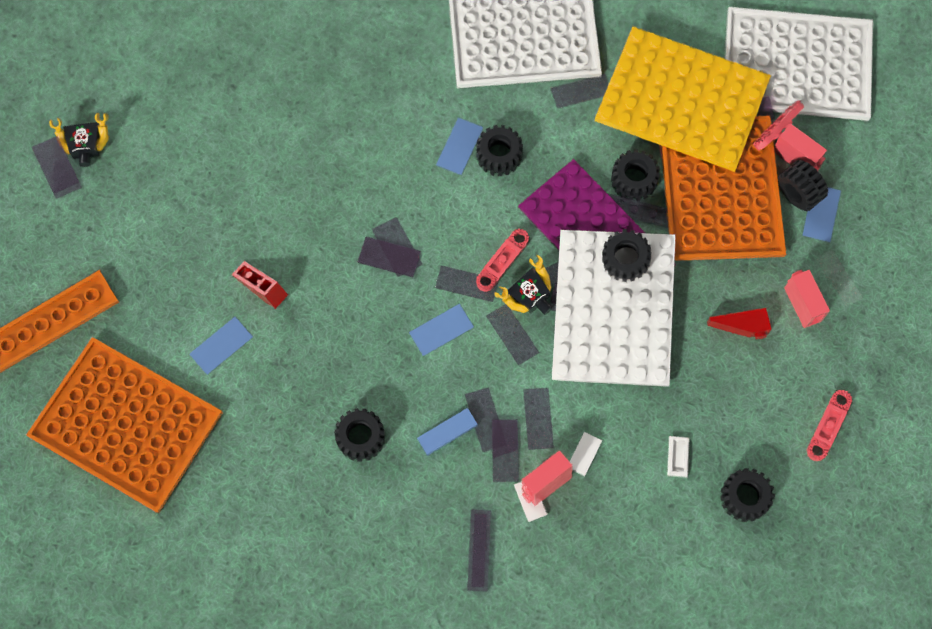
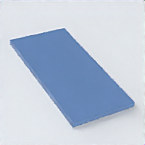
M458 118L436 165L462 175L483 127Z
M827 188L828 196L807 212L802 236L827 242L831 241L841 190Z
M458 304L410 331L409 334L424 356L474 328L461 305Z
M234 317L189 355L208 375L253 336Z

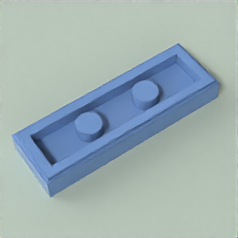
M466 408L417 439L428 456L475 428L478 424L469 409Z

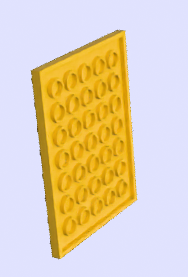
M632 27L596 114L595 121L735 172L771 75Z

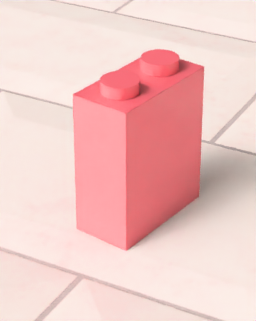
M792 124L779 136L774 146L775 154L790 165L797 160H803L819 171L826 159L824 155L827 150Z
M802 270L796 271L787 281L788 283L784 289L803 328H807L822 322L830 310L810 270L804 272Z
M560 450L522 479L521 489L524 492L522 496L527 503L532 502L536 506L572 478L573 465Z

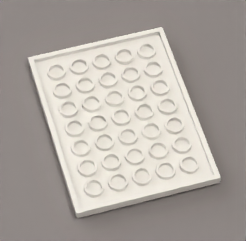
M449 0L457 88L601 77L592 0Z
M728 8L725 59L771 75L758 111L785 113V110L790 105L792 106L793 103L800 100L804 105V108L798 113L801 115L869 121L871 118L873 20Z
M560 230L552 380L669 387L675 235L641 233L642 238L646 237L648 245L650 244L651 247L650 266H648L647 272L643 273L641 278L638 279L636 277L635 281L632 282L630 279H627V282H622L623 279L615 280V276H610L608 270L605 271L604 263L602 262L604 243L608 241L610 235L614 236V232ZM625 247L615 253V258L622 264H631L638 259V254L632 248Z

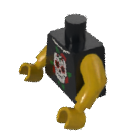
M97 113L95 115L96 122L68 125L63 126V129H61L62 120L60 118H57L58 126L53 125L52 119L49 122L50 126L56 130L55 135L61 148L66 154L71 155L73 159H79L81 167H89L91 165L90 157L99 156L100 151L104 149L109 140L108 126L105 124L109 117L106 113L103 114V121L99 117L100 114Z
M536 255L538 257L537 263H534L531 258L529 259L530 264L536 267L535 269L532 267L508 290L505 287L499 286L503 291L502 295L497 292L494 295L497 298H502V301L511 310L532 313L538 308L546 315L553 308L546 301L550 297L552 287L549 274L542 264L543 260L539 255Z

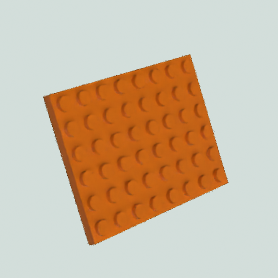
M770 116L755 117L735 172L661 145L669 234L675 235L674 261L786 256L774 143L772 140L761 150H757L753 145L771 125Z
M92 337L26 436L159 514L223 412Z

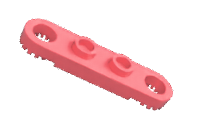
M800 100L793 103L792 106L790 105L785 110V113L781 114L760 135L761 138H758L753 143L757 150H761L772 140L777 139L782 134V130L793 123V118L804 108Z
M523 229L513 231L486 264L476 279L477 287L481 291L487 292L492 290L528 245L529 235ZM522 235L525 240L522 243H518L514 237ZM484 277L491 280L490 285H482L481 279Z
M838 390L832 395L807 447V455L811 460L821 461L827 456L852 403V396L847 391ZM837 396H844L846 404H838ZM813 446H819L822 449L821 456L814 455L812 451Z

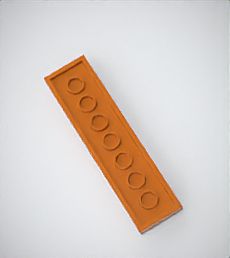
M100 270L0 328V373L119 303Z

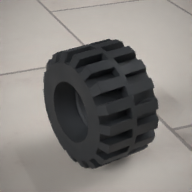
M494 125L493 129L487 128L486 133L482 132L480 138L478 137L476 157L477 161H479V166H483V171L486 173L489 170L490 175L493 176L494 173L502 176L504 172L505 175H509L510 170L514 172L516 166L519 167L522 160L523 144L521 137H518V133L516 131L512 132L513 128L509 127L506 129L505 125H501V128H498L497 125ZM501 144L508 147L510 152L505 156L499 157L491 154L489 149L494 145Z
M629 150L626 151V155L622 153L619 159L617 158L611 175L612 187H616L615 192L617 194L622 193L621 197L623 199L627 196L629 201H632L633 198H636V201H640L641 197L644 199L648 198V195H651L654 189H656L660 168L657 166L658 162L656 159L652 160L653 156L651 154L646 155V151L642 150V153H640L638 150H634L631 153ZM629 169H638L644 173L646 178L638 182L632 181L626 176L625 172Z
M803 160L795 161L778 176V184L782 193L790 203L800 210L810 211L828 196V187L822 175L812 165Z
M623 229L622 233L616 231L614 236L610 235L608 237V241H605L602 250V262L604 263L605 271L608 270L610 276H615V280L623 279L622 282H627V279H630L632 282L635 281L636 277L639 279L643 273L647 272L651 261L650 244L648 245L646 237L643 239L641 233L635 234V230L627 232V229ZM621 248H632L637 252L638 259L631 264H622L615 258V253Z
M358 408L354 409V412L347 411V415L345 417L342 415L340 417L341 421L336 423V430L334 431L335 440L340 451L353 461L354 459L362 462V459L368 461L371 456L376 457L377 452H381L383 449L382 445L385 444V430L380 418L375 416L374 412H368L364 408L362 411H359ZM365 425L371 429L372 435L370 439L360 445L350 442V431L355 426Z
M744 468L742 471L737 470L724 482V486L721 488L722 495L720 500L723 501V508H727V514L729 516L731 514L734 515L733 519H742V522L750 520L752 522L761 518L772 507L774 503L772 500L775 498V494L772 493L774 487L769 485L771 481L769 478L765 479L763 477L764 473L758 474L756 469L749 471V468ZM740 485H749L756 490L758 502L755 505H745L738 499L737 488Z

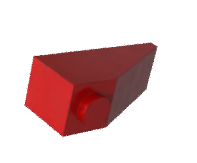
M245 261L232 274L233 277L275 309L288 296L277 281Z
M766 308L709 317L707 325L749 338L755 337V339L766 338L772 330Z

